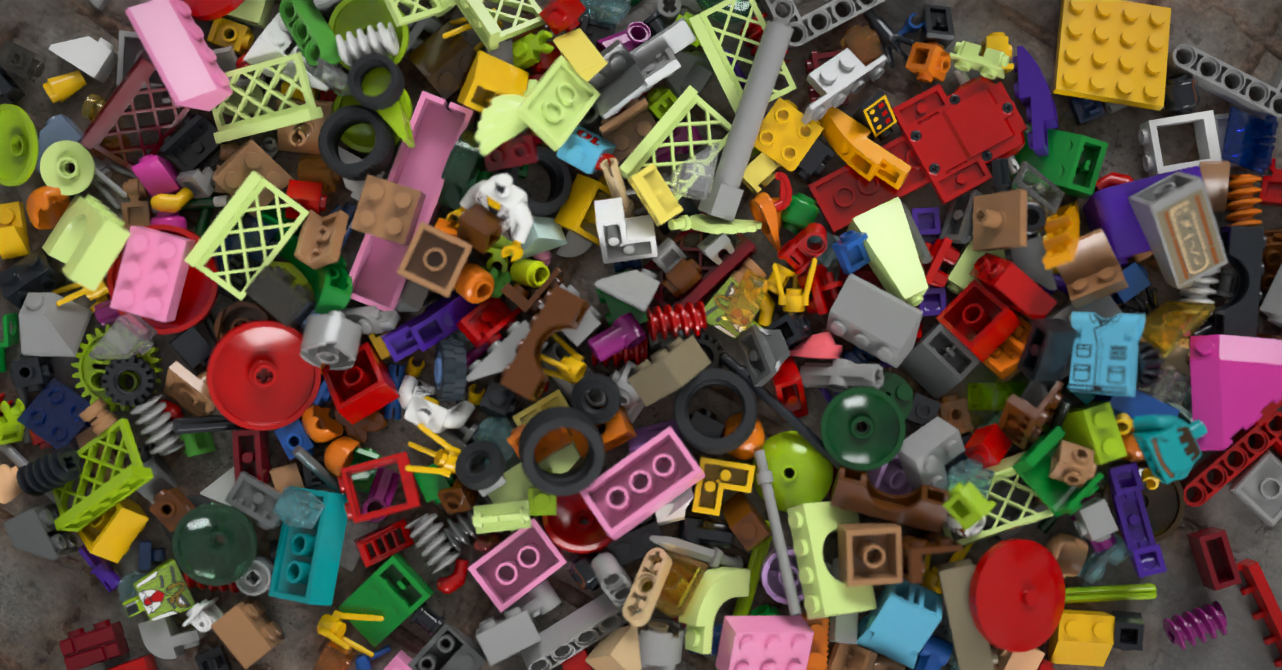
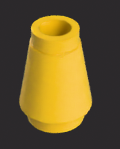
M77 70L48 78V82L42 84L47 95L55 104L59 101L63 103L83 86L87 85V82L81 72Z

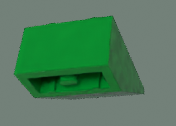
M1026 124L1027 130L1023 133L1025 145L1014 156L1022 170L1014 175H1011L1009 171L1010 177L1080 199L1092 196L1109 143L1080 134L1048 129L1049 155L1038 157L1033 148H1029L1028 132H1032V125Z
M397 552L347 598L338 609L342 613L384 617L383 621L348 619L375 648L435 591Z

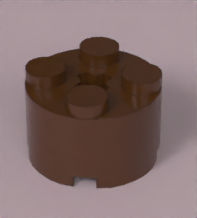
M239 301L232 303L218 314L214 325V333L219 341L226 333L241 324L255 320L276 321L273 313L260 304Z

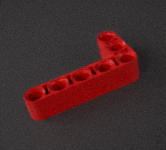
M1274 412L1275 427L1272 430L1269 427V423L1261 426L1252 425L1247 430L1241 428L1230 438L1233 442L1225 450H1215L1194 468L1187 477L1179 481L1183 488L1185 505L1192 507L1203 505L1270 446L1282 459V412ZM1251 434L1255 437V443L1252 447L1248 444V438ZM1230 452H1233L1235 460L1229 465L1227 457ZM1212 469L1214 472V479L1212 482L1209 483L1207 480V473L1209 472V470ZM1192 487L1194 496L1191 500H1188L1186 492Z

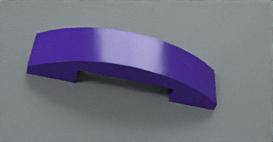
M939 207L911 209V215L924 242L933 245L935 239H939L941 234ZM928 285L929 288L923 296L924 300L917 305V309L923 311L922 317L938 316L947 307L945 288Z
M1137 463L1108 469L1117 521L1138 578L1167 572L1160 544L1155 543L1141 493L1144 487Z

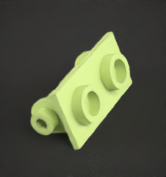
M964 40L962 43L957 42L955 44L954 52L957 54L951 52L949 54L955 68L966 72L972 69L989 79H995L996 77L1004 79L1003 67H1007L1010 59L1009 56H1006L1005 52L986 48L983 57L979 56L982 46Z
M529 500L473 506V525L476 527V534L532 528Z

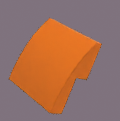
M1013 310L1011 311L1022 324L983 362L1001 379H1004L1018 369L1017 366L1032 327Z

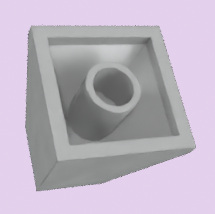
M643 268L641 272L632 270L596 281L595 287L645 313L660 282L656 280V274Z
M28 292L19 313L21 353L24 356L75 357L91 318V310L73 301L57 306L56 302L64 297L55 293Z

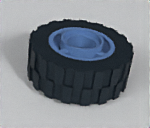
M439 340L434 357L436 398L438 401H462L467 374L464 343L461 340Z

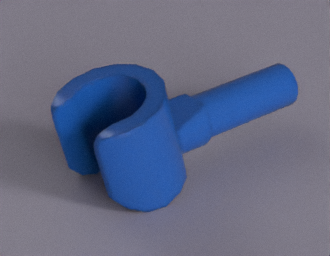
M913 13L907 18L904 27L901 28L898 34L904 36L908 33H915L922 27L924 21L918 26L913 25L911 20L917 15V13Z
M390 645L373 652L374 657L372 658L365 654L359 655L355 661L356 669H372L370 661L392 651Z

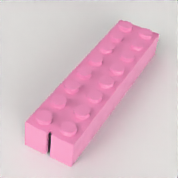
M424 91L421 93L410 121L416 147L410 148L402 141L387 181L419 190L426 195L414 235L421 221L432 227L434 226L477 118L473 110L453 102L448 104L445 99ZM365 234L349 274L352 277L353 286L351 299L369 306H376L377 309L382 311L396 310L395 306L407 281L406 278L397 275V271L408 247Z

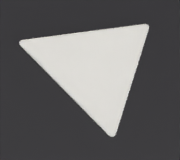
M234 467L206 487L200 494L231 507L229 503L225 502V499L235 484Z

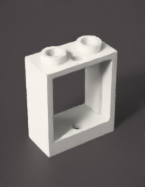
M1213 110L1149 120L1140 125L1138 139L1144 148L1143 167L1145 171H1148V177L1193 166L1199 167V162L1222 161ZM1193 122L1200 160L1163 166L1157 128Z

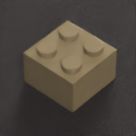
M693 335L685 340L678 337L667 345L668 350L662 347L651 354L649 357L652 361L649 362L646 359L634 367L636 373L628 378V381L646 407L685 385L711 363Z

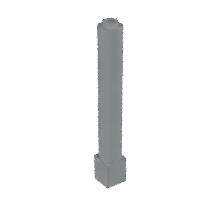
M774 17L773 21H767L714 179L708 178L698 210L732 222L734 221L744 192L739 187L794 30L789 27L790 22Z

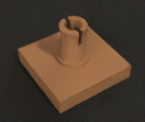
M291 97V100L298 105L306 104L305 101ZM277 98V111L283 102L279 98ZM314 100L316 107L321 106L324 117L277 129L278 150L320 155L318 147L319 131L321 126L324 125L323 123L326 121V118H329V115L334 112V102Z
M1019 189L973 197V251L986 252L1027 246V191Z
M175 361L168 368L164 393L194 417L214 415L216 406L211 399L207 387V366L196 377Z

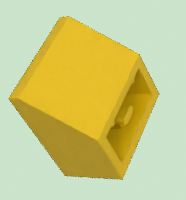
M478 50L457 101L482 113L484 109L491 106V101L494 97L506 94L523 96L527 89L529 72Z

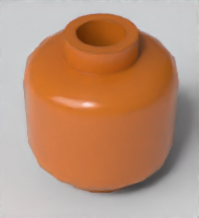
M469 263L463 266L454 288L465 300L478 304L491 296L494 289V279L480 265Z

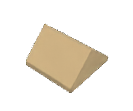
M629 625L615 629L600 639L585 661L594 670H642L637 627Z

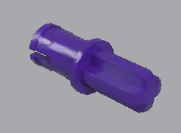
M85 544L80 546L78 551L92 568L90 573L96 575L108 593L124 582L109 564L110 560H105L102 557L91 554Z

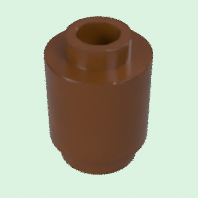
M682 258L664 276L666 279L661 283L677 298L680 294L684 295L702 278L699 274L702 269L692 258L688 261Z

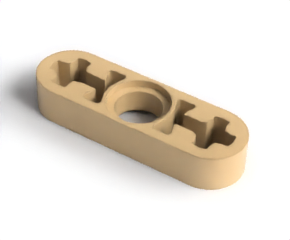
M653 548L646 553L624 604L623 616L635 627L643 626L649 621L671 569L672 559L662 548ZM660 559H662L661 563L658 562L654 565L655 561H660ZM648 581H653L652 589L649 592L642 593V586ZM639 609H641L640 613H635V615L633 616L634 611H639Z

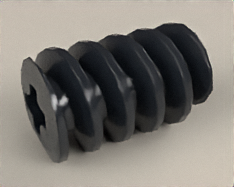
M63 446L20 467L16 473L18 485L30 496H41L78 478L82 470L81 459L73 448Z

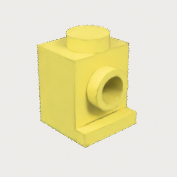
M761 153L746 167L742 182L756 196L762 190L759 187L761 184L766 187L775 179L774 172L780 165Z

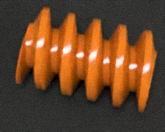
M1252 174L1229 175V179H1232V181H1229L1228 189L1233 191L1228 193L1227 200L1233 202L1226 204V210L1233 213L1226 215L1225 220L1233 222V224L1228 226L1254 227L1262 224V220L1254 218V215L1262 213L1261 209L1254 208V204L1262 202V199L1254 197V194L1262 191V188L1253 186V183L1262 180V177Z

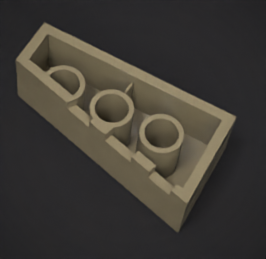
M970 558L937 564L958 669L994 670L993 664L998 663L995 647H990L989 643L977 630L969 607L970 582L976 566L973 567Z

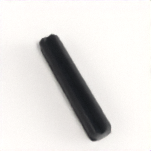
M223 415L175 418L173 420V431L177 435L247 429L234 424Z

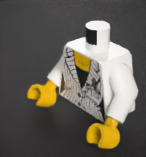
M508 174L493 175L488 181L481 180L473 185L459 203L461 207L450 212L446 220L447 222L452 220L455 215L459 218L464 210H469L476 203L483 206L504 220L501 235L513 241L512 245L505 246L501 251V255L505 258L513 252L511 262L523 256L521 243L526 241L533 224V217L528 208L527 194L512 184V177Z
M411 357L405 370L407 375L404 376L398 391L400 397L397 398L401 407L406 410L404 418L415 423V425L422 423L433 432L439 434L446 429L462 427L474 411V405H480L485 389L481 393L476 394L474 393L476 384H472L469 387L467 401L463 399L462 401H438L435 395V387L416 379V377L421 375L425 362L422 361L421 366L416 367L412 364L414 357Z

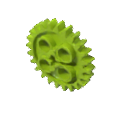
M107 324L105 331L102 328H95L96 336L86 334L89 343H80L83 351L82 353L77 352L75 356L79 358V362L71 364L72 367L78 368L79 372L74 373L72 377L80 378L81 380L75 386L76 388H85L81 395L82 398L92 396L90 405L99 398H102L107 404L106 408L110 405L111 412H117L119 406L122 411H128L129 405L122 406L120 403H114L111 401V397L106 396V389L102 388L99 384V377L101 374H105L106 370L95 369L94 365H110L113 360L128 356V351L133 348L136 351V357L144 358L143 360L148 361L156 373H161L163 369L156 367V363L161 362L163 359L154 357L159 347H149L153 339L146 338L143 340L144 331L135 333L134 326H128L125 330L124 324H117L116 328L113 325ZM106 346L109 350V357L103 360L101 350ZM124 371L119 377V384L126 391H134L140 385V377L135 371ZM129 375L134 378V386L131 389L127 388L125 382ZM157 378V383H161L159 378Z

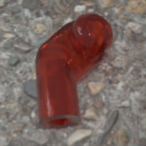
M490 532L486 535V538L479 535L473 547L476 550H480L481 553L487 554L500 543L501 537L498 532Z

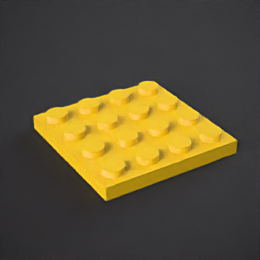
M1061 0L1052 93L1160 111L1164 107L1171 8L1124 0Z

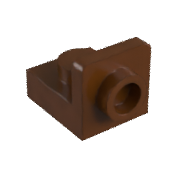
M457 477L453 487L441 489L437 495L447 514H454L472 510L479 491L466 487Z

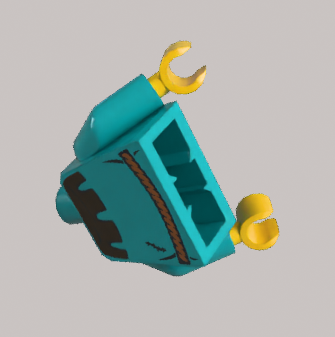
M1125 413L1115 416L1117 423L1124 422L1127 424L1118 426L1120 434L1125 435L1129 433L1131 428L1136 430L1132 433L1149 468L1141 472V480L1146 481L1147 488L1150 490H1155L1159 486L1160 481L1163 484H1169L1172 481L1184 479L1189 474L1195 461L1201 457L1202 452L1196 440L1207 434L1208 431L1199 419L1187 424L1185 421L1172 415L1135 416L1134 419H1131Z

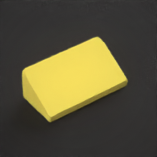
M580 28L552 40L575 71L587 82L608 64Z

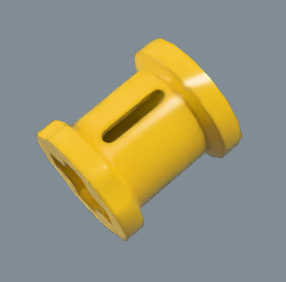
M774 262L773 264L778 266L784 290L790 277H794L795 273ZM772 271L767 282L763 283L762 287L778 296Z

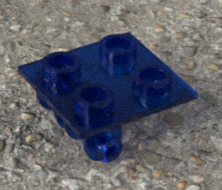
M1230 107L1221 158L1264 175V171L1268 170V166L1272 165L1271 158L1275 148L1272 143L1276 142V138L1273 136L1276 135L1277 127L1279 126L1277 117L1266 116L1265 120H1262L1235 107Z
M53 378L17 421L58 450L63 446H68L85 425L88 427L91 425L89 422L83 421L79 416L90 404L56 378Z

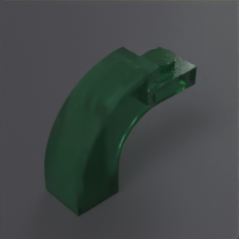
M479 121L470 124L460 135L451 150L441 176L444 179L438 203L455 210L461 207L459 203L475 184L477 175L485 163L484 155L479 152L480 143L475 140Z

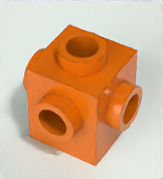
M915 42L912 45L905 68L917 75L916 79L929 84L933 80L944 82L946 74L950 69L951 58L949 53L943 50L944 46L939 43Z

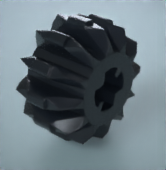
M1139 341L1136 386L1137 388H1147L1160 381L1159 375L1165 373L1161 364L1166 360L1160 359L1161 350L1154 349L1153 343Z

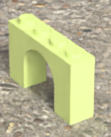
M89 193L86 197L76 194L42 248L49 256L66 264L62 271L70 280L95 291L131 233L123 227L125 222L117 218V215L110 211L109 207L102 204L100 199Z
M831 501L806 503L787 509L808 620L877 609L873 585L848 587L836 580L825 566L822 550L827 535L831 532H837V524L860 523L858 512L830 505Z

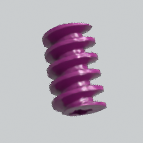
M1218 601L1212 602V605L1204 604L1202 609L1195 607L1192 609V613L1184 611L1181 616L1175 614L1171 620L1168 618L1163 619V627L1171 643L1177 644L1181 650L1186 649V640L1192 647L1196 646L1195 637H1198L1202 643H1205L1206 633L1212 639H1216L1217 629L1223 636L1227 635L1226 615Z

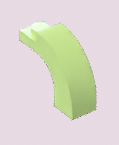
M723 565L707 570L694 581L685 595L678 621L687 624L685 649L700 654H711L713 624L716 613L720 606L730 598L749 597L751 569Z

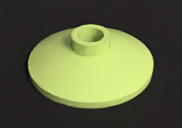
M63 140L53 143L45 150L40 161V172L45 184L60 188L61 195H76L86 190L92 183L95 175V163L86 147L75 141ZM71 163L75 165V171L73 173H71L68 169Z

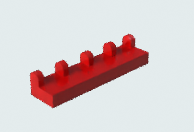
M1247 558L1236 563L1238 572H1242L1247 583L1246 586L1239 590L1242 595L1252 593L1259 610L1253 612L1251 616L1253 620L1264 619L1270 635L1263 638L1264 644L1270 645L1275 643L1281 657L1273 660L1275 667H1281L1282 612L1259 563Z

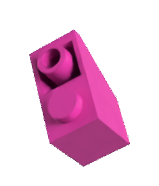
M154 154L146 155L138 160V164L132 166L133 172L151 197L158 194L176 195L182 189L175 180L179 175L175 164L160 156H154Z

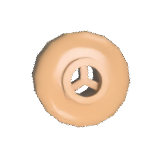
M7 464L0 465L1 504H7L23 492L16 479V473L19 469L16 465L12 468Z

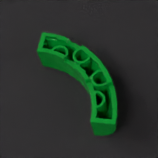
M277 208L261 211L263 222L271 226L279 225ZM281 209L283 224L294 223L295 219L285 218L286 210ZM301 224L278 254L292 263L308 280L316 299L315 313L327 315L330 311H340L350 301L353 289L352 277L348 276L345 269L346 261L340 254L337 262L314 270L296 258L297 237L300 236ZM291 226L284 227V234H286ZM277 228L279 229V231L277 233L276 240L280 242V228Z

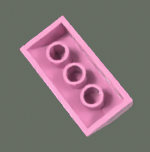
M153 0L125 10L176 105L211 111L233 94L228 84L229 78L218 66L215 53L207 46L203 38V31L195 24L190 15L191 9L184 1Z

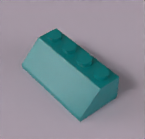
M289 486L287 496L292 500L283 515L268 596L305 604L332 606L348 519L345 510V503H348V497L344 494Z

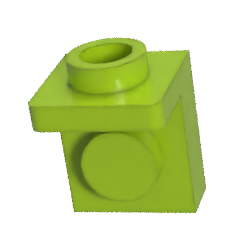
M663 86L656 87L646 95L648 110L660 121L677 101V98L670 89Z

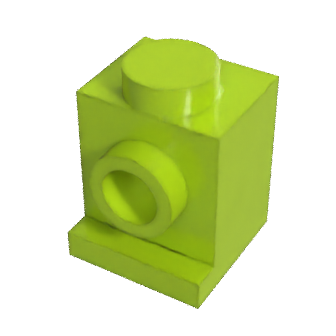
M971 481L964 486L961 482L955 485L948 492L950 498L943 504L965 531L984 518L996 505L993 500L989 502Z

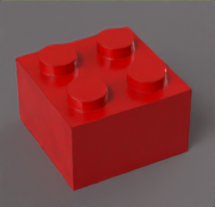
M976 279L936 317L982 363L1022 324L1010 308Z
M368 342L359 347L357 358L352 368L331 370L330 365L321 369L337 411L352 425L400 397L384 360H381L377 351Z

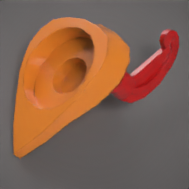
M776 172L774 175L776 180H780L779 197H770L766 192H761L749 201V208L754 220L762 222L761 231L777 252L781 249L779 239L782 224L781 213L782 210L789 206L792 199L790 180L783 172Z

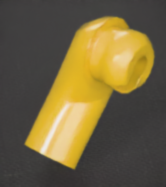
M183 187L176 195L158 194L153 196L150 204L153 209L160 212L176 213L194 197V194L189 188Z

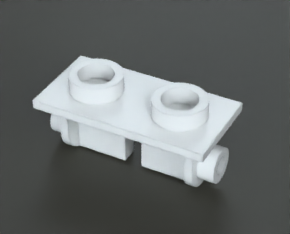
M219 597L210 601L205 599L200 604L194 605L186 613L188 619L182 625L185 627L191 623L200 632L209 631L211 625L224 615L222 610L215 604Z

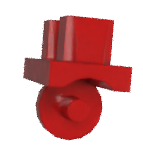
M944 237L943 240L935 239L933 245L925 242L932 260L929 263L923 264L920 259L927 284L937 288H943L949 278L948 274L939 270L941 263L944 262L952 266L957 262L961 254L951 246L952 240Z
M825 263L816 265L811 286L813 298H809V305L806 306L808 313H818L819 315L829 313L839 295L837 287L844 285L843 280L835 282L833 273L827 272ZM810 267L804 273L797 276L799 286L802 289L805 288Z

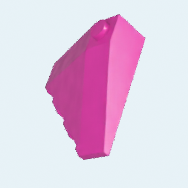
M1231 335L1190 336L1193 421L1197 419L1202 421L1208 431L1207 434L1196 440L1201 451L1225 450L1233 443L1230 438L1241 428L1249 429L1262 417L1260 411L1271 401L1277 404L1282 399V340Z

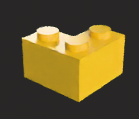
M699 455L698 466L705 474V477L695 484L694 498L691 504L692 512L719 516L723 489L751 493L755 465Z

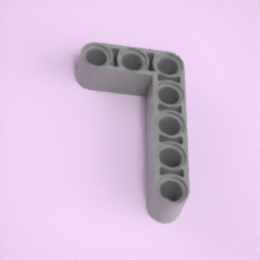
M760 0L770 21H773L774 17L780 18L775 12L777 4H782L787 8L786 17L781 19L789 21V27L799 32V40L797 42H789L788 48L791 49L816 38L885 1L870 0L867 5L863 4L860 0H833L801 17L793 0ZM837 3H841L846 7L845 17L837 15L835 11ZM813 16H819L822 19L823 26L820 30L812 26L811 19Z
M1180 44L1168 52L1167 70L1174 75L1187 73L1188 77L1196 79L1198 87L1265 121L1275 122L1282 119V62L1271 84L1268 85L1189 44ZM1176 53L1183 56L1184 64H1180L1177 61ZM1201 65L1208 70V76H1204L1201 73ZM1225 78L1231 81V89L1225 85ZM1249 90H1252L1255 93V101L1250 99ZM1274 102L1277 103L1280 108L1279 113H1277L1273 109Z
M611 553L600 554L594 558L591 564L605 593L540 632V641L520 651L527 670H551L610 634L615 629L628 623L623 616L622 610L632 588L633 581L614 555ZM639 609V611H634L633 616L635 615V613H640L641 609Z

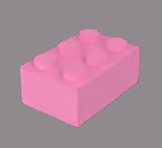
M131 226L129 231L131 234L127 239L110 308L162 322L175 321L189 264L184 260L194 248L195 240L143 226Z
M537 516L531 519L532 528L517 529L468 567V570L500 612H503L566 564L569 559L564 551L548 537L542 522Z
M801 615L724 616L715 666L718 670H806L814 631Z

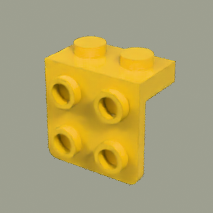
M779 97L763 119L754 147L791 172L797 168L824 128L820 126L819 121L814 119L805 125L801 121L804 114L798 111V107L791 101L783 100Z

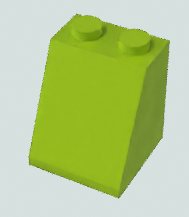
M1091 401L1088 405L1081 403L1070 407L1061 427L1066 435L1058 444L1064 440L1094 450L1093 462L1097 465L1127 456L1110 402ZM1050 424L1042 426L1043 433L1048 431Z

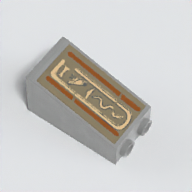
M1177 171L1128 197L1166 284L1176 289L1188 288L1195 283L1194 280L1202 276L1215 274L1220 270L1219 267L1228 263L1202 178Z

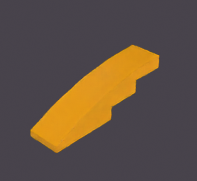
M1077 201L1055 208L1047 216L1044 227L1046 236L1042 241L1046 249L1042 259L1046 270L1074 261L1078 249L1080 231L1079 205Z

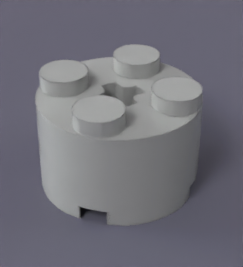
M330 311L328 315H309L301 343L300 356L306 362L317 367H321V363L329 364L331 370L352 368L358 354L362 327L345 319V314L339 311Z
M650 617L645 625L637 627L641 668L653 665L658 666L661 670H675V665L680 663L682 659L685 627L681 623L678 628L673 626L674 620Z

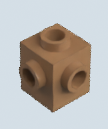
M1062 440L1051 456L1049 477L1081 488L1088 478L1092 479L1095 474L1097 464L1093 462L1094 450Z

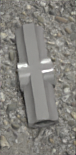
M833 359L832 363L806 362L804 366H801L799 372L804 387L828 388L838 393L854 387L879 389L880 386H883L884 382L883 368L879 364H855L846 359Z

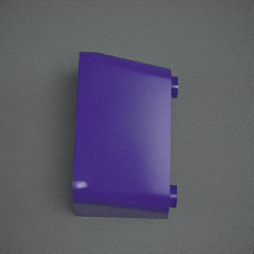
M1198 166L1097 191L1082 207L1090 233L1098 229L1103 230L1121 267L1127 265L1128 259L1134 255L1152 251L1128 197L1177 171L1200 177L1203 180Z

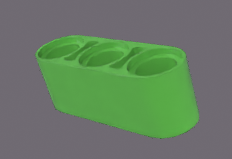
M282 0L279 7L281 19L306 61L310 65H337L340 63L341 58L337 49L336 37L319 9L315 6L314 1Z

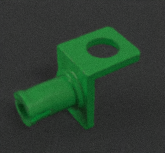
M10 313L3 316L4 339H0V373L7 372L5 348L20 343L18 313ZM10 322H12V333H10Z

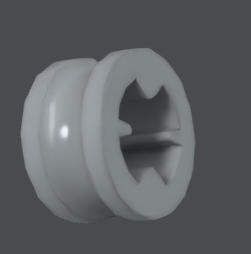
M658 0L657 11L661 13V18L665 20L677 18L681 12V1ZM668 1L669 4L670 1H673L675 3V11L671 13L669 10V13H666L663 3Z

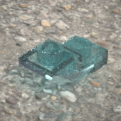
M580 0L586 8L581 16L583 17L584 13L589 15L595 13L597 22L608 21L609 24L618 23L623 20L631 9L630 3L623 0Z
M1117 537L1115 538L1117 542L1109 549L1098 553L1094 552L1084 563L1077 576L1094 585L1095 581H1099L1104 575L1106 562L1116 567L1119 563H1122L1128 555L1123 539Z

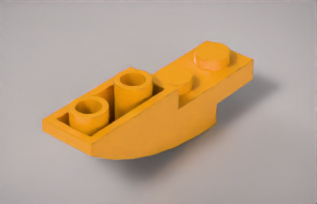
M832 106L827 109L826 114L818 121L820 126L824 128L822 134L835 152L868 181H871L876 175L898 190L903 185L912 167L868 139L871 133L870 129L838 108Z

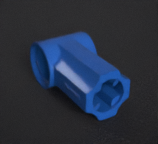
M931 634L918 653L914 669L912 670H940L941 666L948 662L953 644Z

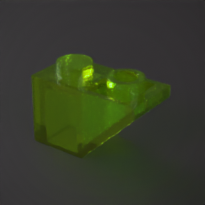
M1025 382L968 383V410H1003L1006 401L1012 394L1019 398L1025 391Z

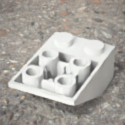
M280 13L274 17L243 58L249 64L254 65L301 52L281 19ZM302 54L310 86L327 91L344 66L340 63L337 65H310ZM293 60L287 62L283 73L294 79L297 70ZM264 68L262 71L268 77L273 78L275 73L267 68Z

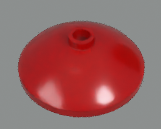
M580 492L566 496L557 495V515H542L543 526L548 537L564 550L573 553H591L606 547L614 540L609 537ZM581 520L589 521L586 525L579 523Z

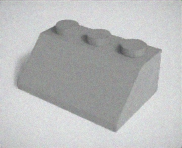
M851 273L830 310L826 329L897 368L914 347L923 311Z

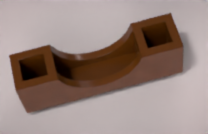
M555 285L554 289L549 290L543 300L544 306L540 314H536L532 318L527 337L520 340L515 350L516 356L514 360L505 366L501 375L503 379L500 384L534 403L538 400L549 380L541 365V350L544 343L551 335L560 330H577L590 307L587 301L558 285Z
M840 464L832 488L830 505L843 510L863 513L870 517L890 520L897 524L917 527L924 531L940 533L948 513L943 504L949 499V490L921 484L916 490L908 494L892 495L876 488L869 478L868 471L853 470Z

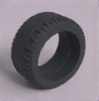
M349 105L337 109L336 112L329 115V118H326V121L323 123L324 125L321 126L319 131L318 147L323 161L331 170L348 180L365 181L367 175L376 177L387 168L394 155L395 138L390 125L377 112L361 105ZM356 124H371L376 134L375 145L371 153L360 162L352 164L343 163L339 156L338 146L344 132Z
M537 144L536 148L539 157L537 163L547 171L551 182L549 197L544 203L535 202L528 197L527 202L532 216L543 217L559 210L565 204L572 189V174L567 162L556 156L557 151H554L549 146ZM520 166L500 169L498 171V175H510L513 179L512 184L521 189L518 181Z

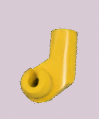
M754 288L750 292L749 297L760 308L758 324L767 327L772 322L775 303L767 290Z

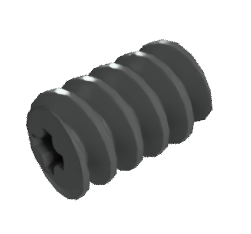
M486 495L484 497L485 505L493 504L490 497ZM475 501V506L482 505L479 501ZM473 510L466 511V517L461 513H456L458 520L456 523L450 518L447 519L448 528H444L453 546L459 552L463 550V542L468 546L472 544V536L477 540L482 538V534H476V527L473 525Z

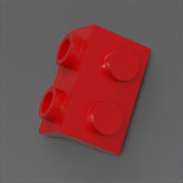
M489 297L461 319L456 326L479 349L485 343L491 346L502 336L499 331L502 329L507 331L517 321L515 317L522 310L518 307L511 312L500 298Z

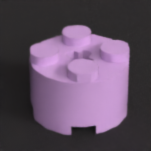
M786 546L791 570L794 573L793 579L798 601L800 602L804 599L799 579L794 547ZM771 549L762 562L760 581L768 595L775 601L787 605L776 550Z

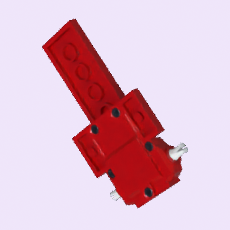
M958 69L953 74L961 86L951 95L946 96L939 83L892 108L897 120L896 123L903 135L881 147L912 168L903 185L898 190L876 175L871 181H868L848 164L808 185L807 188L813 199L817 201L816 204L832 233L834 234L848 227L852 218L896 197L900 199L931 183L944 205L991 180L993 176L987 166L992 164L991 162L994 159L1006 158L1011 175L1020 172L1022 169L1014 156L1025 145L1023 133L1027 130V126L1001 81L995 84L984 76L970 80L965 71Z

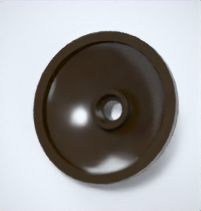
M1146 461L1136 462L1140 477L1141 472L1149 468ZM1108 479L1102 493V498L1106 500L1118 528L1115 533L1122 537ZM1179 480L1172 481L1169 484H1163L1160 481L1159 486L1155 490L1148 489L1146 481H1142L1144 489L1141 490L1155 543L1170 536L1183 519L1185 495Z

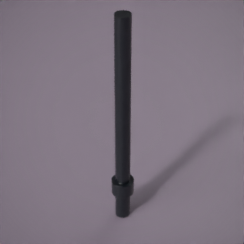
M727 352L718 359L731 372L740 376L760 399L837 470L839 469L840 464L830 456L823 441L764 386L756 387L753 385L745 365L741 366Z

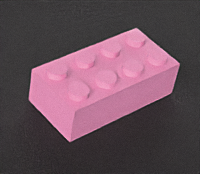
M670 426L595 479L580 494L609 537L616 541L703 479L705 474Z

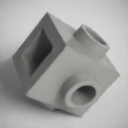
M629 360L619 371L614 370L609 376L619 387L621 406L629 409L635 402L640 403L642 401L628 381V378L636 373L634 367L637 366Z

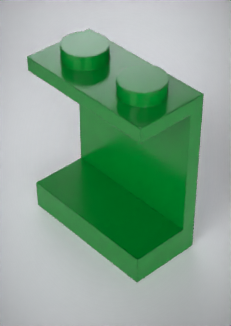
M1059 425L1045 432L1011 466L1056 517L1065 513L1072 515L1082 506L1080 501L1084 497L1087 498L1095 493L1099 488L1097 483L1104 477L1099 472L1092 479L1088 478L1081 488L1049 477L1051 456L1058 447V442L1066 435Z

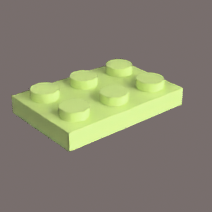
M561 55L553 62L518 106L515 113L556 151L561 148L601 94L589 82L583 79Z

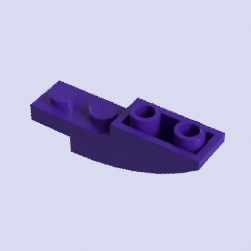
M1017 46V56L1013 57L1014 72H1018V82H1014V91L1016 98H1020L1023 105L1027 106V120L1029 123L1032 122V132H1028L1029 148H1033L1038 157L1048 156V129L1059 128L1055 102L1049 85L1033 57L1023 46Z
M454 291L450 293L448 298L443 297L427 306V311L398 326L395 330L382 335L381 339L394 362H397L418 349L423 352L459 329L456 324L481 303H470Z

